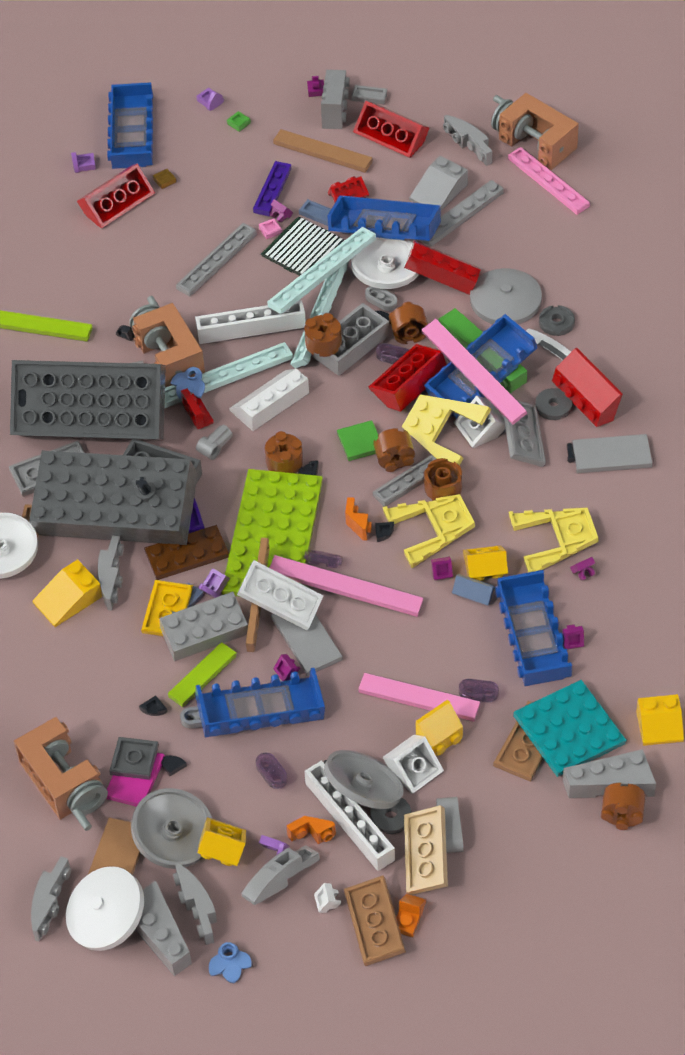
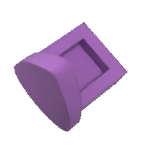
M210 88L197 95V101L209 111L217 108L224 102L223 96Z
M71 152L75 173L96 170L94 153L76 155V152Z
M212 568L204 583H201L198 588L209 596L217 598L230 578Z
M264 835L261 836L259 841L263 847L277 851V855L290 847L285 842Z

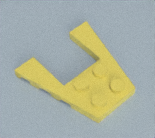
M419 395L402 427L436 459L446 458L450 462L454 463L455 461L460 466L464 459L462 456L434 442L452 411L483 425L491 409L483 405Z
M460 494L436 498V501L426 502L422 500L418 501L417 504L406 505V503L397 504L398 507L393 508L382 507L388 522H394V524L426 512L438 536L404 549V555L411 568H414L475 527V522Z
M569 508L554 512L552 509L544 510L545 512H533V510L524 511V513L508 512L514 531L551 522L560 546L559 548L524 556L528 573L543 570L599 542L588 508Z

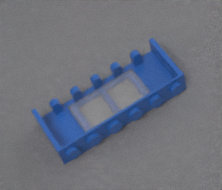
M151 82L111 85V92H108L109 102H111L108 103V111L111 113V115H108V124L111 127H108V137L110 139H107L110 151H107L108 161H111L112 169L128 168L137 163L139 167L153 165V91Z
M341 195L327 215L328 231L355 233L361 227H364L375 233L377 238L396 240L415 239L430 241L441 223L440 205Z
M504 314L490 328L483 331L481 336L474 342H471L466 350L501 383L538 347L532 335ZM452 362L444 366L438 374L430 378L424 385L428 395L431 397L471 403L476 396L485 397ZM453 411L450 414L456 419L460 416L459 414Z
M544 570L497 578V586L494 587L496 598L500 599V613L505 615V618H503L505 630L509 629V644L514 647L512 651L515 662H518L517 672L519 678L523 679L524 686L571 677L572 664L571 662L568 663V652L563 647V635L558 631V618L554 617L553 602L549 601L548 585L544 584Z
M310 668V677L300 679L299 673L295 671L291 673L290 680L280 682L279 675L275 674L271 676V683L260 685L259 678L255 677L251 680V686L241 688L240 682L236 680L232 682L231 689L221 691L220 685L216 683L212 685V691L209 693H202L200 685H196L197 707L205 738L238 733L244 730H258L264 727H277L283 724H297L324 719L325 705L315 668Z

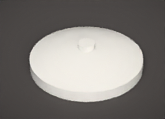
M376 237V240L351 259V268L354 275L364 284L375 288H399L411 283L419 275L404 268L413 244L407 239L396 240Z
M0 513V579L16 575L26 569L32 563L38 551L37 534L31 523L25 518L12 513Z
M103 867L83 878L72 892L66 909V924L72 938L85 948L95 951L108 950L124 942L136 929L144 909V893L139 881L131 873L119 867Z

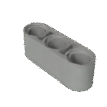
M436 798V805H441L445 808L446 853L463 852L458 798Z

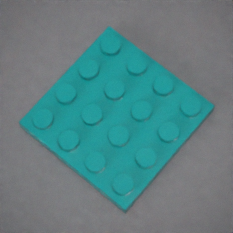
M582 679L513 713V717L557 777L563 775V770L566 767L590 762L626 743L625 737Z

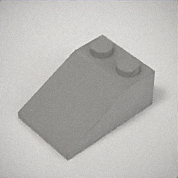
M439 156L429 166L409 197V200L414 203L440 205L441 211L468 185V170Z

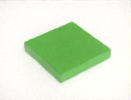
M372 420L337 430V435L348 461L376 454L373 442L378 439V433Z

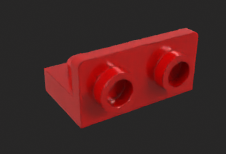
M353 176L348 178L346 182L332 184L328 195H332L334 202H336L340 195L366 198L369 196V192L362 176L357 178Z
M188 388L181 390L182 405L197 430L213 424L214 420L201 398L191 394Z

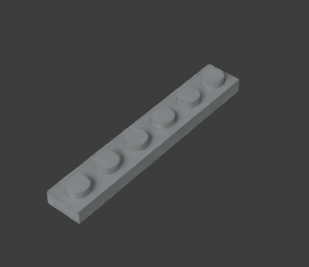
M490 180L441 216V223L430 241H421L432 247L504 193V188Z

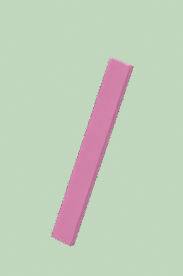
M437 319L422 329L423 334L512 425L527 414V411Z
M274 555L269 567L298 583L418 617L423 603V598L276 555Z

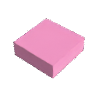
M275 218L259 224V229L266 239L282 234V229Z

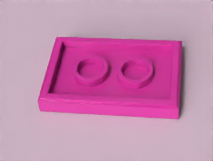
M157 752L150 780L113 775L107 787L108 794L106 799L137 807L139 802L150 794L165 755Z

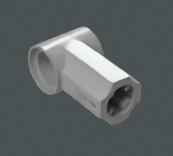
M224 424L220 425L208 437L204 436L198 441L196 451L214 460L219 455L221 447L233 437L232 432Z

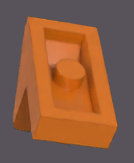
M405 894L400 899L399 912L396 918L402 935L413 938L427 902L426 899L410 894Z

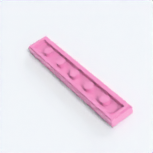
M522 147L508 154V159L576 215L590 207L588 200Z
M364 673L358 689L359 693L429 711L448 699L458 718L473 722L480 707V701Z

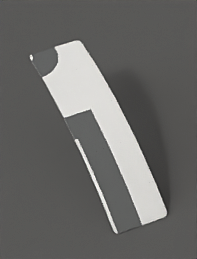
M532 329L526 330L535 338L536 344L549 350L562 361L571 353V351L554 339Z

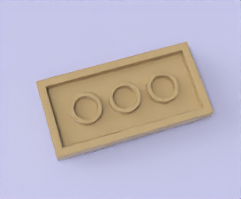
M439 805L405 814L406 893L414 895L447 887L445 808Z

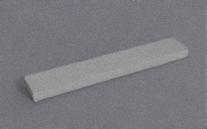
M242 223L178 282L176 289L190 297L257 235V230Z

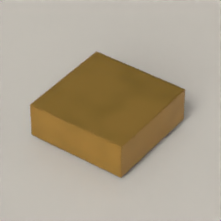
M168 168L153 175V180L161 189L176 183L175 176Z

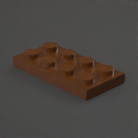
M217 525L189 533L187 545L157 543L144 547L156 580L229 558V552Z

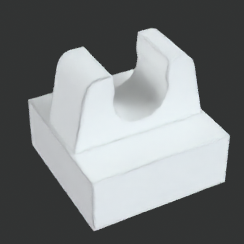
M324 883L314 894L319 913H327L329 909H335L341 904V900H335L339 893L338 890L333 889L330 883Z

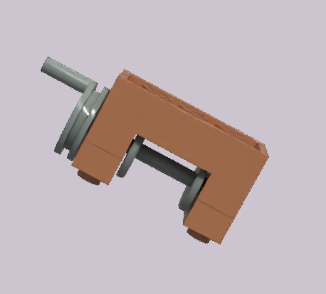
M528 93L523 94L515 102L511 99L505 100L498 95L494 96L493 101L500 105L492 116L491 126L499 132V139L502 142L513 146L527 135L537 139L538 161L550 170L577 149L579 123Z
M149 296L147 298L149 304L138 308L132 314L129 324L136 336L134 338L137 348H141L143 353L158 348L161 349L162 352L155 354L156 362L154 364L166 365L165 388L172 385L171 380L176 374L185 372L190 367H197L201 370L202 374L205 373L203 351L175 305L170 303L159 307L155 298Z
M54 717L14 740L18 760L57 817L61 820L73 813L84 830L88 831L92 828V825L85 816L97 810L105 802L108 791L98 777L101 775L96 765L92 766L88 760L69 767L63 758L71 753L70 744L72 742L67 734L69 729L64 722L60 723L58 718ZM56 762H57V764L59 765V767L62 769L63 773H61V771L59 770V768L56 766V764H55Z

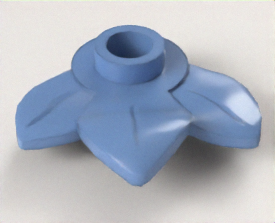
M190 367L185 372L176 374L171 380V384L177 386L176 393L179 399L182 398L181 390L186 388L197 398H201L205 391V384L201 380L202 372L197 367Z
M226 942L220 946L218 954L210 960L209 973L211 976L222 973L228 982L236 983L241 976V969L251 968V958L247 953L239 951L235 944ZM227 952H231V953H232V955H230V956H226L225 954H226Z

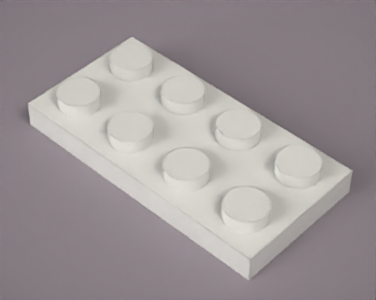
M255 560L251 563L237 593L238 596L305 630L309 629L323 598V595Z

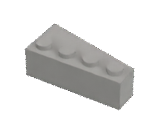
M326 70L321 101L322 129H342L343 122H346V112H344V110H347V100L345 99H348V89L346 87H349L350 78L346 77V70Z
M643 749L566 767L563 770V783L569 798H596V796L604 795L605 788L613 783H621V786L627 787L628 783L640 787L645 792V795L647 794V797L655 796L656 782Z
M154 881L143 889L144 909L135 931L169 971L176 976L192 964L190 952L157 882Z

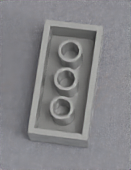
M364 303L339 321L342 344L337 353L327 357H320L316 353L313 355V358L338 376L389 336V321Z
M234 592L159 618L161 632L174 661L218 646L221 642L226 643L247 635L248 624Z

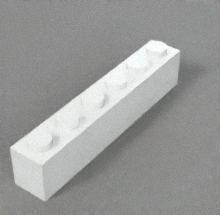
M302 300L297 301L282 314L266 305L196 316L199 344L305 328V311Z
M322 760L305 770L306 785L375 869L379 871L395 861V848L356 802L345 797L331 785L325 775V764Z

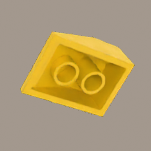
M77 559L63 568L32 602L54 627H57L102 598L101 585Z

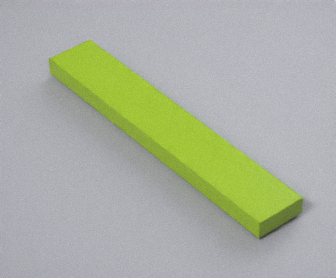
M0 310V328L87 342L93 329L92 324Z

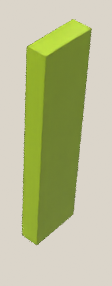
M221 642L168 692V697L181 707H184L196 696V685H200L202 690L237 656L236 652Z

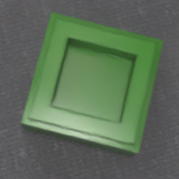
M239 111L227 119V124L239 132L251 123V119Z

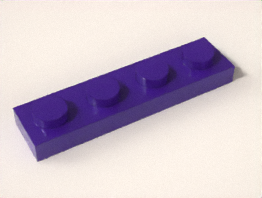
M279 161L274 162L253 207V213L270 217L272 209L270 204L274 199L278 200L292 169L291 164Z

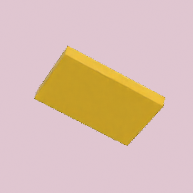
M155 580L141 629L142 633L163 636L159 618L172 614L171 611L178 612L188 608L193 585Z

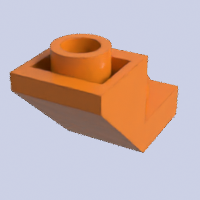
M347 497L345 510L346 524L362 540L367 541V534L371 533L372 522L368 521V514L358 513L359 506L355 505V498Z
M303 816L286 825L287 836L291 842L304 838L309 832L317 844L328 842L336 835L335 823L329 820Z

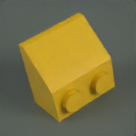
M501 545L463 550L468 577L483 580L485 576L502 578L504 577L503 574H508L506 550Z
M678 694L638 698L636 713L643 746L684 742L682 710Z
M448 699L416 720V735L426 737L436 756L443 754L448 747L459 743L463 738V726Z
M207 817L197 853L208 860L212 858L220 860L226 866H238L246 843V830Z

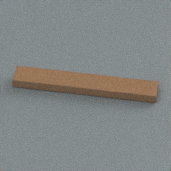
M280 129L273 139L275 145L366 173L373 162L370 156Z
M261 538L258 562L267 566L270 550L269 539ZM251 603L246 638L247 652H254L256 648L261 607L254 603Z

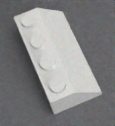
M297 369L285 370L230 407L229 410L247 427L255 431L309 394L308 378Z

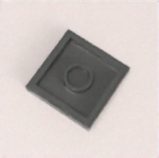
M118 737L109 770L110 775L150 780L159 747L158 741Z

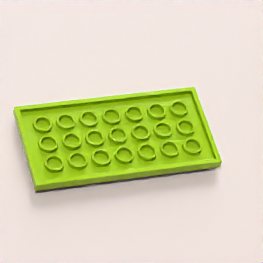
M248 469L225 575L230 579L222 590V595L234 592V595L238 596L237 593L253 560L258 562L261 538L269 539L268 568L274 555L304 564L307 563L323 482L322 476Z

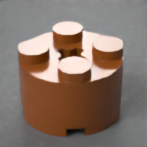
M405 302L401 307L389 314L390 324L397 342L401 344H408V341L417 343L426 337L422 329L428 325L425 311L421 306L412 304V302Z
M330 313L317 315L306 320L304 331L307 350L313 355L314 353L319 354L320 357H327L337 353L342 344L339 321Z
M398 428L385 430L373 442L378 463L387 472H393L398 468L410 466L414 463L415 451L410 434L404 429V432L398 431Z
M283 431L277 432L276 435L268 439L265 444V459L268 470L297 473L303 465L302 442L296 436Z
M439 458L428 464L424 471V490L432 501H436V498L461 495L462 470L455 461L453 463L446 458Z
M621 783L608 785L604 791L601 818L610 824L616 825V828L619 830H627L628 827L642 823L645 792L640 787L629 783L628 787L621 786Z

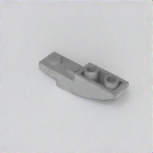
M445 115L443 129L446 133H449L454 142L458 143L461 148L468 146L469 150L473 151L477 158L486 166L492 164V150L489 148V138L470 123Z
M112 535L108 551L100 550L98 558V578L102 597L107 609L111 611L114 603L118 601V587L121 588L123 577L119 573L118 559L119 556L123 555L124 545L121 544L120 536Z
M307 845L296 851L290 848L285 849L256 873L241 893L242 897L253 905L261 903L263 900L288 886V878L319 861V853Z
M62 856L59 858L52 873L43 871L34 892L31 907V923L35 940L38 942L43 935L47 934L50 926L49 923L59 912L57 897L60 895L63 882L68 880L71 874L69 860Z
M176 864V873H173L175 885H180L181 891H178L181 904L185 903L187 911L192 910L194 920L199 919L200 925H197L199 937H204L206 945L214 943L210 924L216 923L217 918L213 903L199 880L181 864Z

